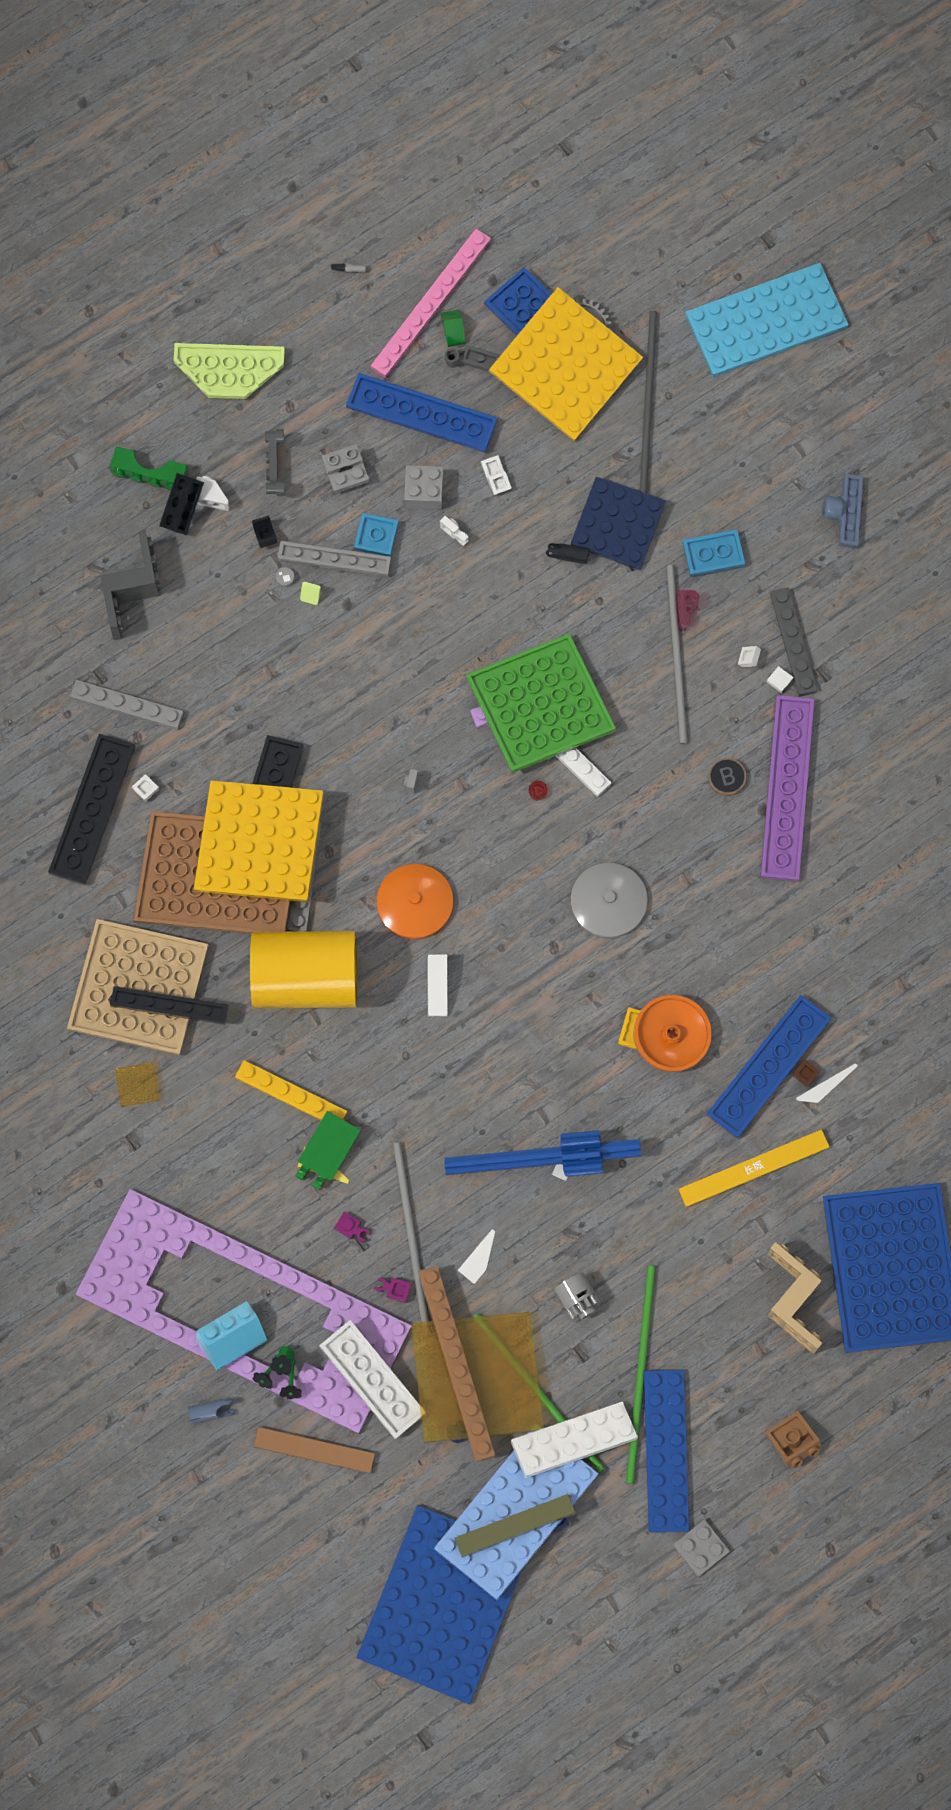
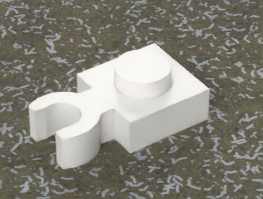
M444 516L440 520V528L464 546L469 541V537L459 530V525L455 520Z

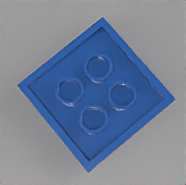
M523 267L486 299L484 305L517 336L552 294Z

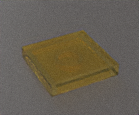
M154 1062L115 1069L121 1108L160 1101Z

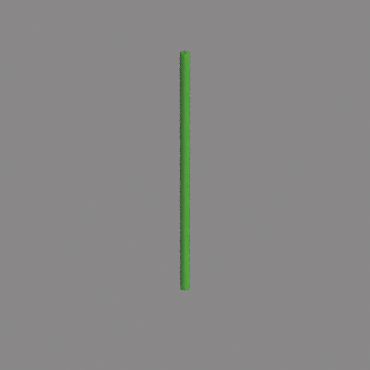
M655 1266L647 1267L632 1425L638 1438ZM638 1438L630 1442L626 1484H634Z

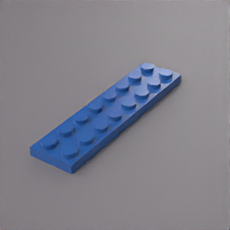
M358 373L346 404L348 409L486 453L497 423V417Z
M800 995L706 1115L738 1139L830 1022L831 1017Z
M684 1370L644 1371L649 1533L689 1532Z

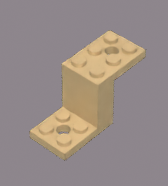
M775 1242L767 1255L795 1277L796 1281L771 1309L768 1317L814 1354L822 1344L819 1341L821 1339L820 1336L813 1331L809 1332L804 1328L805 1324L798 1318L794 1320L792 1317L821 1283L820 1275L813 1269L809 1271L803 1266L805 1263L799 1257L791 1256L786 1246L781 1243L778 1245Z

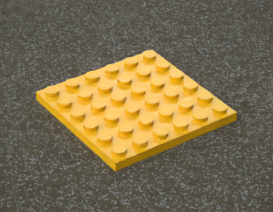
M557 287L491 366L489 372L570 439L575 441L643 357Z
M210 781L194 891L308 902L324 792L322 790Z

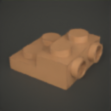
M796 1411L765 1431V1435L777 1450V1454L788 1469L792 1466L793 1468L799 1467L803 1463L804 1458L816 1456L822 1447L819 1438L799 1411Z

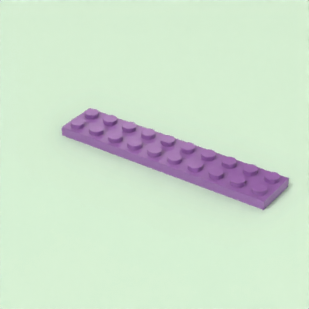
M776 696L760 878L799 882L814 699Z

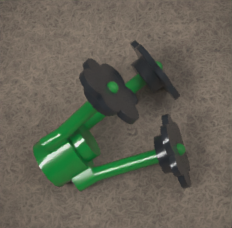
M288 1346L281 1347L279 1353L273 1357L272 1363L266 1372H261L260 1374L255 1372L252 1378L253 1381L262 1388L271 1389L273 1387V1381L269 1377L271 1371H276L278 1375L283 1373L286 1375L290 1374L289 1385L281 1388L279 1395L287 1399L300 1398L302 1390L293 1386L294 1366L296 1360L293 1359L295 1351Z

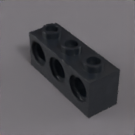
M177 473L159 526L187 536L204 482Z

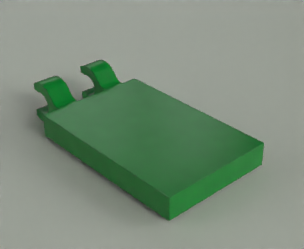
M327 1111L297 1161L302 1166L295 1176L304 1180L310 1169L319 1176L312 1186L321 1190L326 1179L330 1181L334 1179L361 1130Z

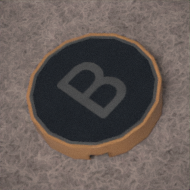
M731 758L720 759L710 768L708 774L709 784L720 795H734L743 788L746 781V771L737 760Z

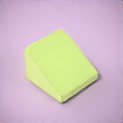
M303 582L300 600L318 605L322 594L321 587Z

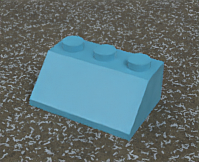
M247 1301L197 1330L195 1339L216 1371L267 1342L258 1316Z

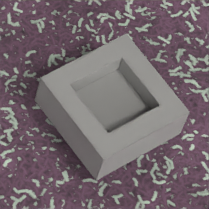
M410 769L409 775L406 774L404 786L407 787L408 793H415L418 770Z

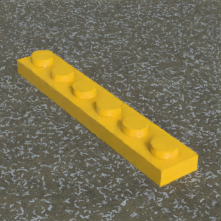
M243 1060L235 1075V1079L320 1121L327 1111L342 1120L345 1119L348 1113L346 1110Z

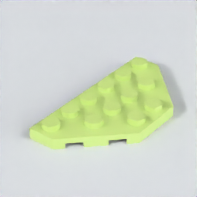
M175 343L174 363L208 398L246 399L284 367L285 347Z

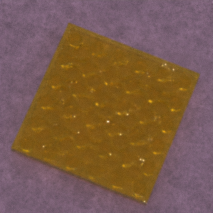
M522 1312L454 1319L489 1436L528 1433L544 1429L530 1313ZM433 1321L411 1323L424 1443L468 1439Z

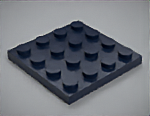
M596 476L570 545L590 548L589 553L641 570L666 501Z

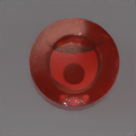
M534 781L529 786V796L536 801L543 800L547 795L548 789L544 782Z

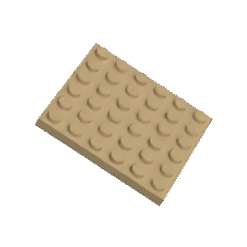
M96 919L67 1029L181 1055L190 1019L111 1007L113 987L195 999L209 945Z

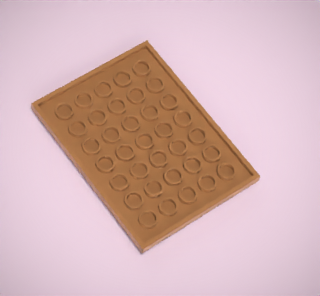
M151 811L134 914L135 923L244 934L286 931L291 903L289 900L194 891L205 816Z

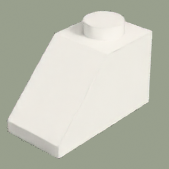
M197 476L196 480L204 482L197 505L229 511V501L216 481L208 476Z

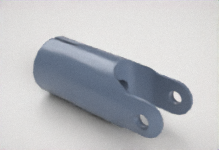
M232 1398L188 1407L191 1424L233 1415L235 1413L234 1409H218L223 1405L232 1403Z

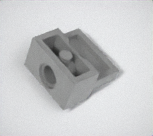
M357 444L322 455V464L334 494L369 482Z

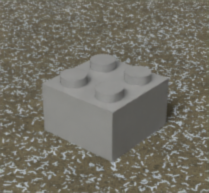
M406 465L405 508L442 510L443 467Z

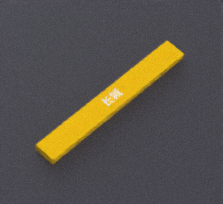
M821 1129L679 1188L678 1191L687 1208L829 1149V1145Z

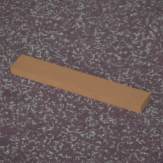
M258 1427L253 1446L259 1449L371 1474L375 1453Z

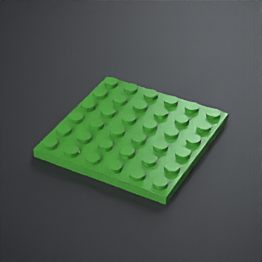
M570 634L466 675V679L511 773L616 731V727Z

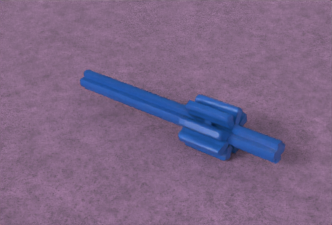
M598 1130L563 1133L560 1136L561 1147L445 1158L446 1175L563 1164V1172L566 1177L600 1174L604 1170L603 1160L642 1157L640 1139L601 1143V1136Z

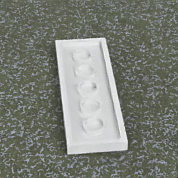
M351 1320L346 1322L319 1345L394 1439L426 1413Z
M623 1402L511 1439V1444L524 1476L528 1478L637 1440L638 1437Z

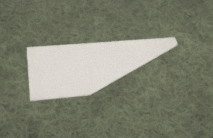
M493 1229L458 1269L461 1274L474 1284L487 1269L495 1234Z

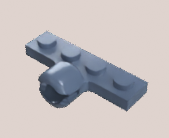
M844 474L842 497L827 496L823 501L822 516L839 521L838 545L852 548H857L863 476Z

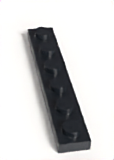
M116 986L113 987L110 1002L111 1007L223 1025L226 1023L229 1007L228 1004Z

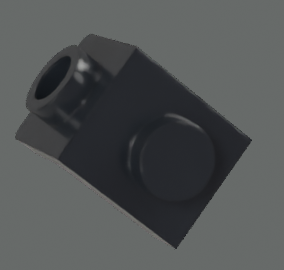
M270 516L252 521L260 548L278 543Z

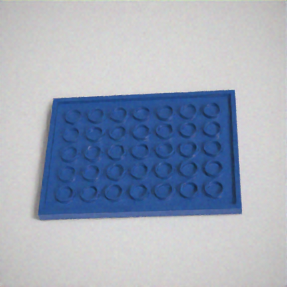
M940 1183L823 1196L845 1353L951 1341V1252Z
M417 1505L356 1658L470 1705L521 1572L498 1600L494 1599L434 1550V1547L456 1521Z

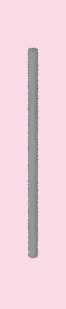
M668 565L667 580L680 744L686 745L688 742L674 566Z
M394 1143L393 1148L423 1337L431 1336L426 1299L418 1275L421 1267L401 1143Z

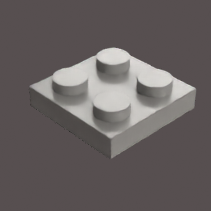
M705 1519L673 1544L697 1577L730 1552Z

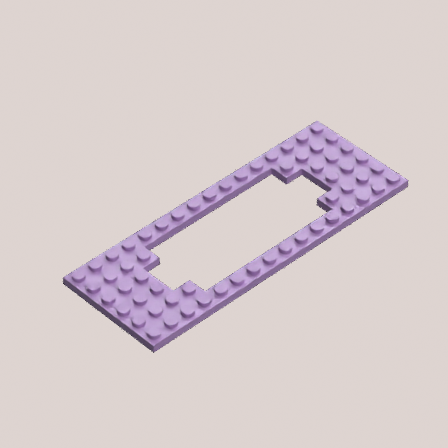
M131 1189L126 1195L75 1294L209 1360L195 1340L196 1331L156 1312L164 1293L148 1286L164 1251L183 1259L190 1243L193 1242L331 1309L323 1328L333 1333L351 1320L390 1369L412 1327L385 1312ZM243 1355L223 1368L254 1382L252 1379L254 1373H265L268 1366ZM328 1359L323 1371L304 1363L293 1386L302 1390L301 1397L288 1400L359 1434L370 1412V1408L330 1359ZM271 1371L269 1374L270 1379L273 1381V1387L268 1390L279 1395L281 1388L289 1385V1376L284 1374L278 1375L276 1371Z

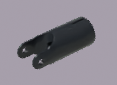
M550 543L546 555L562 561L587 565L590 548Z

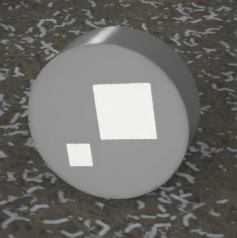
M281 568L277 571L276 582L279 586L289 587L294 583V573L291 569Z

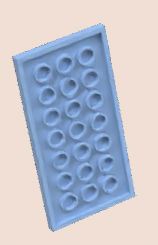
M535 1424L529 1433L541 1430V1428ZM513 1451L434 1547V1550L494 1599L498 1600L563 1519L463 1558L457 1547L455 1537L568 1494L572 1506H574L596 1479L598 1473L580 1459L525 1478L515 1451Z

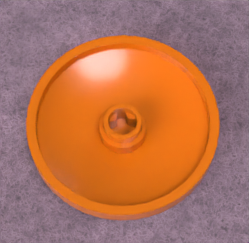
M422 864L404 865L390 872L382 881L377 893L378 914L383 924L399 937L411 940L428 938L438 933L449 921L453 910V893L446 878L434 868Z
M665 995L653 999L643 1007L635 1021L633 1035L639 1054L649 1065L665 1072H682L694 1067L703 1059L709 1049L712 1033L709 1019L697 1003L683 996Z

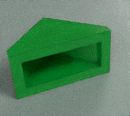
M459 309L442 312L441 318L447 346L452 347L466 344Z

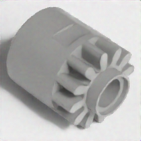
M583 1272L565 1280L554 1289L571 1319L580 1317L583 1320L597 1311L595 1307L601 1302Z

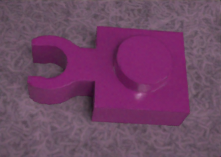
M346 1212L342 1214L334 1227V1230L349 1239L353 1235L357 1236L358 1240L362 1243L366 1241L360 1235L362 1233L370 1235L369 1230L359 1228L361 1221Z
M383 1278L377 1279V1281L383 1282L384 1286L382 1288L375 1287L376 1291H387V1298L406 1303L411 1283L392 1278L391 1283L386 1282Z

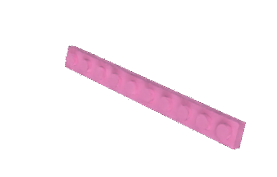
M477 229L474 230L372 363V370L384 378L390 374L491 242L490 237Z

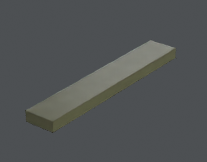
M568 1494L457 1536L455 1541L463 1558L574 1515L575 1511Z

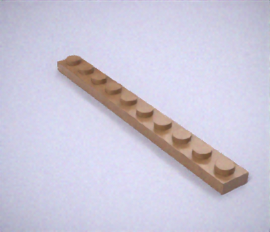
M438 1266L420 1270L418 1275L474 1460L479 1462L493 1458L495 1453Z

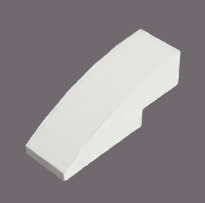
M447 954L428 955V1016H448Z

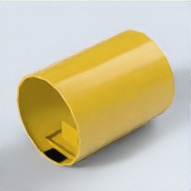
M356 931L252 932L250 944L252 1008H356Z

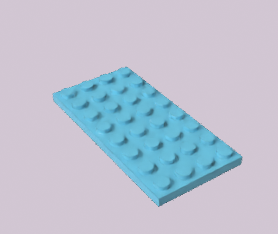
M820 263L685 312L688 323L713 377L848 328V322Z

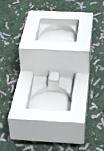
M498 455L480 462L494 495L512 489Z

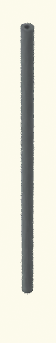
M650 311L640 476V492L647 494L656 311Z

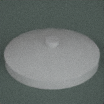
M616 863L594 865L585 870L573 886L571 909L574 918L585 931L594 936L612 939L627 935L641 923L646 913L647 892L645 886L634 871Z

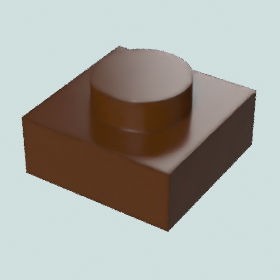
M804 1060L792 1076L808 1088L820 1074V1071L807 1060Z

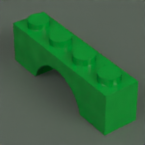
M118 446L115 448L110 463L111 473L116 477H128L132 481L139 483L141 481L147 482L153 487L162 486L169 491L172 489L177 473L185 476L188 475L186 464L171 460L161 468L146 469L137 463L133 450Z

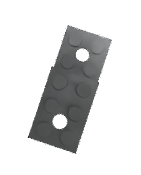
M146 531L138 532L145 567L100 575L109 625L114 640L121 639L120 633L124 632L118 604L159 596L158 589H161L158 568L151 537H147Z

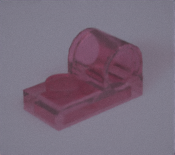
M682 589L677 590L676 593L679 631H686L687 625H690V613L697 610L700 597L695 590ZM690 598L693 599L695 602L689 604L686 602V600Z

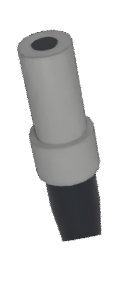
M352 263L331 264V269L350 273H365L366 265H353Z

